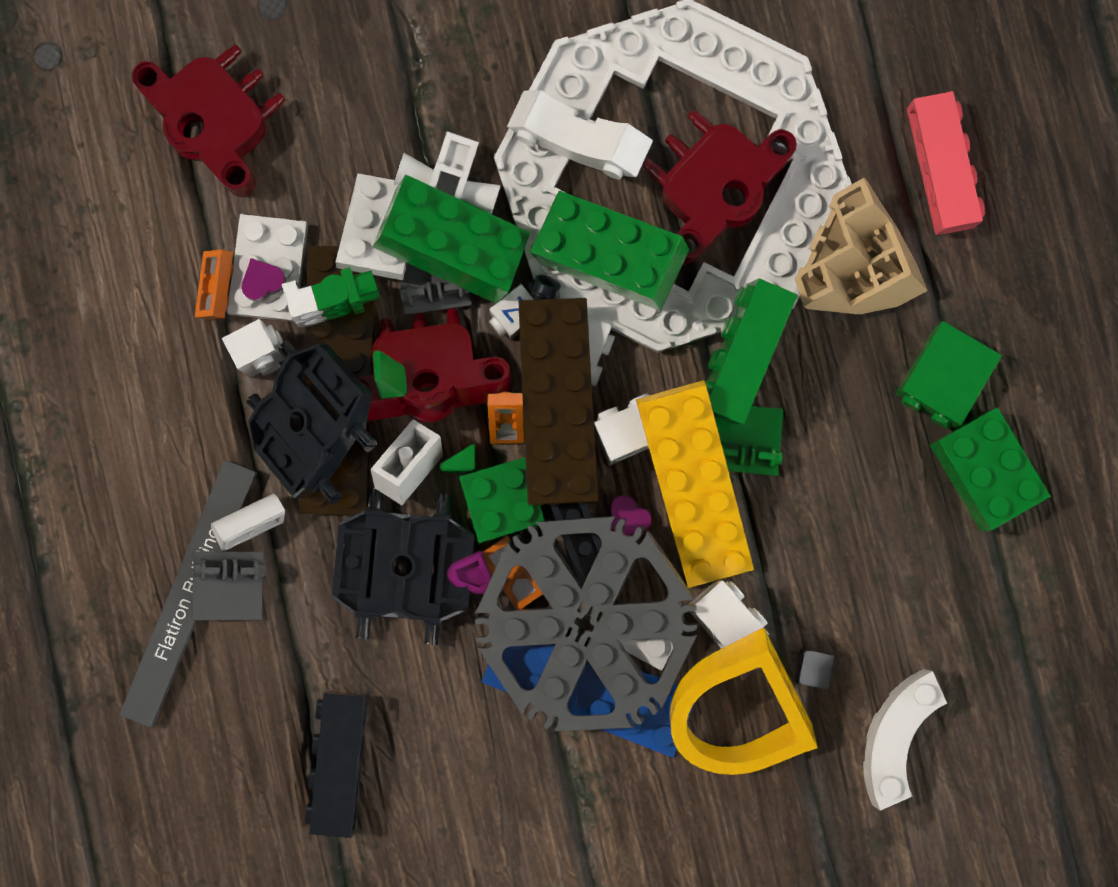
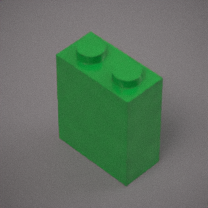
M942 321L932 330L898 388L896 395L902 398L901 403L907 408L919 412L921 409L931 415L930 420L934 424L944 429H949V427L956 428L963 424L1002 355Z

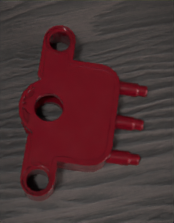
M233 45L230 49H226L215 60L208 57L196 58L171 79L153 62L144 61L137 64L131 74L132 82L164 118V135L175 151L185 159L201 160L234 196L245 197L251 194L255 189L256 179L242 158L263 140L267 131L266 119L275 113L285 102L284 96L278 93L268 99L262 106L257 107L247 93L263 78V73L259 69H255L236 83L225 71L236 60V57L242 53L238 45ZM157 76V80L152 86H144V82L148 77ZM197 121L204 122L203 131L200 135L194 138L185 137V130L189 124ZM238 172L245 173L246 176L242 183L238 185L231 184V178L234 174Z
M692 110L688 118L704 135L691 149L673 134L667 136L665 142L681 158L669 173L650 158L643 162L642 167L663 187L662 198L665 205L685 223L677 234L682 236L683 239L692 240L696 244V251L688 253L683 264H691L698 260L727 228L742 227L753 220L763 201V189L789 163L796 151V138L791 132L783 129L775 130L757 147L732 125H713L704 115L699 114L696 110ZM771 144H783L787 148V154L778 155L774 153ZM729 188L737 189L744 195L745 203L737 207L730 206L724 201L722 192Z
M450 308L447 311V324L427 327L424 315L417 313L414 315V329L395 332L391 320L384 318L381 320V336L373 344L372 358L374 351L380 350L404 366L407 394L402 397L382 399L379 396L374 375L358 377L372 393L367 421L409 415L412 419L420 422H436L452 413L454 408L488 403V394L512 392L509 365L504 359L499 357L474 360L470 335L461 326L460 317L455 308ZM434 387L431 391L421 392L424 388Z

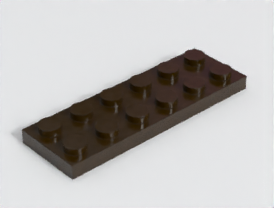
M587 298L519 300L528 506L598 503Z

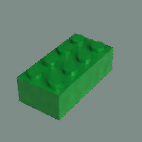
M405 174L395 189L372 247L497 303L509 292L530 232Z
M558 191L530 252L543 266L662 311L689 252V248L683 237L678 234Z
M760 278L747 283L745 287L741 286L734 301V305L738 306L736 314L732 318L727 319L721 332V337L725 338L722 348L714 350L708 364V368L712 369V372L705 384L714 416L733 424L745 423L798 294Z

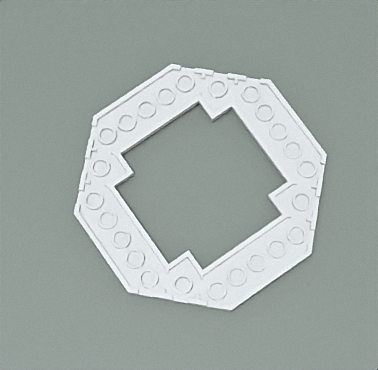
M682 0L676 2V5L660 10L656 8L631 16V19L616 24L612 22L587 30V33L575 37H564L555 40L529 90H541L556 100L578 111V118L591 119L613 75L644 89L659 60L775 118L776 121L769 135L779 129L791 132L797 142L796 151L789 161L791 165L734 277L703 262L690 290L687 291L673 284L662 311H659L541 265L530 251L558 191H561L555 187L570 159L536 143L534 146H530L519 141L516 138L517 133L510 128L494 156L515 224L530 232L524 251L533 279L535 280L537 275H546L557 280L561 285L559 299L587 298L589 317L612 325L611 330L657 353L721 333L727 319L732 318L736 314L738 306L734 305V301L741 286L745 287L747 283L758 278L798 294L792 307L793 309L800 297L795 277L800 267H805L812 251L809 247L819 226L825 225L831 212L829 208L834 194L852 185L841 159L843 157L835 134L831 131L826 116L827 111L819 88H816L808 57L693 0ZM771 144L774 153L778 155L787 154V148L783 144Z

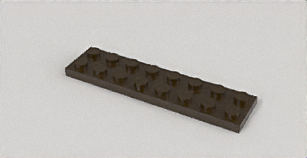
M308 245L307 287L321 283L324 278L330 275L342 276L340 272L342 269L336 268L339 246ZM352 271L353 275L360 274V272ZM375 300L363 304L365 312L355 314L352 310L347 315L305 327L304 349L317 344H328L357 377L372 375ZM303 373L305 382L316 390L317 396L330 410L335 412L338 419L340 414ZM302 415V420H301V430H302V428H303V426H304V417H303V415ZM367 421L365 427L370 434L371 421ZM355 440L331 477V483L341 492L342 498L337 503L330 504L323 493L318 491L306 498L298 499V514L356 515L365 511L368 508L370 451L366 452L358 441Z

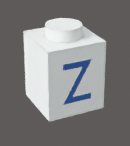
M522 284L489 309L490 315L493 317L489 323L500 337L506 334L510 340H513L520 334L518 301L534 300Z

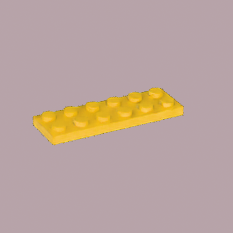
M704 380L635 399L688 588L754 570Z

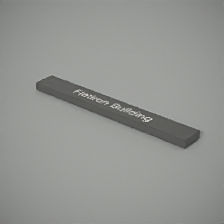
M224 460L124 701L120 716L150 728L154 727L197 620H192L193 551H222L213 534L211 523L244 508L258 474L257 472Z

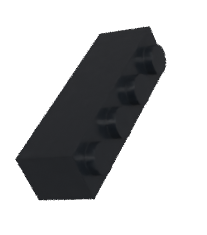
M587 504L550 505L555 520L592 518ZM595 533L561 535L576 577L583 586L602 546L600 537Z
M327 691L323 693V699L317 700L315 717L317 720H321L320 733L314 734L312 743V754L317 755L316 768H311L308 783V788L314 790L313 803H307L305 812V824L310 825L309 834L352 838L355 834L369 695Z

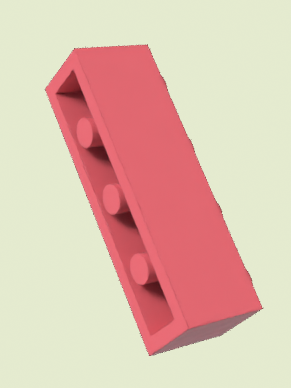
M953 91L913 99L907 107V113L935 236L975 228L983 221L982 217L985 215V207L982 198L977 197L975 188L977 172L974 165H970L969 162L970 141L967 133H963L960 123L963 117L961 104L959 101H955Z

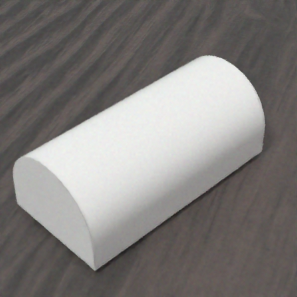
M273 493L211 523V528L221 550L226 551L282 524L285 509L278 497Z

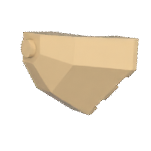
M862 178L834 194L829 205L831 212L825 225L819 226L809 247L812 251L805 267H800L795 277L804 307L812 310L865 314L898 307L928 291L918 265L900 231L868 181Z

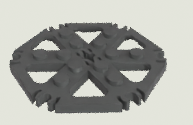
M618 516L535 522L541 528L543 536H541L537 526L534 524L527 527L532 535L530 543L524 542L520 535L513 537V542L516 547L521 549L520 551L514 547L512 540L508 541L475 613L489 614V616H482L475 620V624H485L489 628L488 635L477 637V642L484 644L491 641L492 646L478 647L481 654L522 715L526 714L530 703L534 707L528 713L529 720L532 721L538 711L546 713L547 721L544 725L546 729L554 724L556 717H558V723L554 731L634 728L635 724L631 721L628 713H631V718L636 724H641L644 719L640 715L639 708L646 706L655 715L659 708L651 697L659 703L661 709L664 707L698 635L683 633V631L692 632L698 628V623L690 624L684 620V613L696 611L697 605L690 603L682 606L681 601L685 600L694 601V596L649 531L646 532L642 543L638 540L643 535L644 527L638 526L633 536H629L624 532V526L627 522L625 518L617 522L615 530H613V524ZM595 533L601 538L602 546L583 586L554 544L559 535ZM641 557L648 559L668 587V597L664 601L615 604L635 560ZM522 566L526 568L552 608L503 610L500 607L498 598L513 567ZM582 602H583V603H584L583 608H582V610H580L579 608H580V606H581V604H582ZM593 607L590 623L594 625V629L586 630L578 640L581 624L577 622V618H584ZM570 627L573 628L570 635L567 636ZM666 638L671 641L673 653L658 682L651 684L646 681L619 640ZM556 644L537 686L531 690L524 689L503 659L504 650L510 646ZM587 662L590 663L615 701V709L609 714L575 715L568 708V703Z

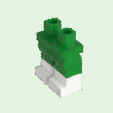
M349 267L340 270L342 276L330 275L324 278L321 283L300 289L296 281L282 284L291 318L300 329L347 315L352 310L355 314L365 312L364 303L381 299L372 271L353 275Z

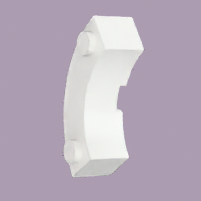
M541 90L523 91L507 125L508 128L517 133L516 138L519 141L530 146H534L536 143L570 160L601 170L604 174L614 179L620 180L622 176L637 177L653 142L652 139L628 123H618L597 118L596 122L584 117L578 118V111L556 100Z
M923 669L901 682L890 692L889 697L883 703L878 713H875L866 737L865 761H863L864 779L871 803L880 811L912 797L906 773V760L911 740L921 723L932 712L947 704L933 671Z

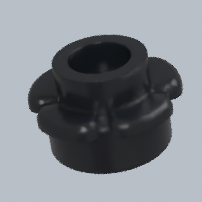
M537 275L534 282H530L528 285L534 300L559 299L560 283L549 276Z

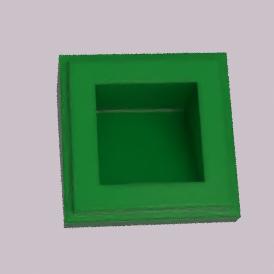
M380 350L374 351V376L379 396L382 399L405 396L407 394L404 366Z
M475 444L470 445L441 463L440 469L442 472H475Z

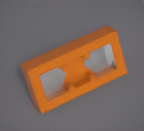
M223 249L203 252L195 318L204 320L225 318V312L229 305L227 296L229 280L233 273V252Z
M510 392L488 394L490 444L524 443L523 394Z
M508 536L482 552L492 575L508 541H511ZM522 566L512 568L502 589L516 610L522 609L543 594L529 572Z

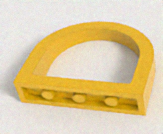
M761 628L702 659L682 678L673 694L669 713L673 742L686 760L703 770L728 775L751 773L817 748L813 724L765 628ZM762 668L789 723L752 742L731 747H721L705 743L691 732L687 725L688 714L693 704L703 693L724 681L753 669Z

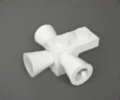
M450 132L446 133L434 169L404 153L394 185H398L406 174L492 214L501 186L467 181L479 142Z

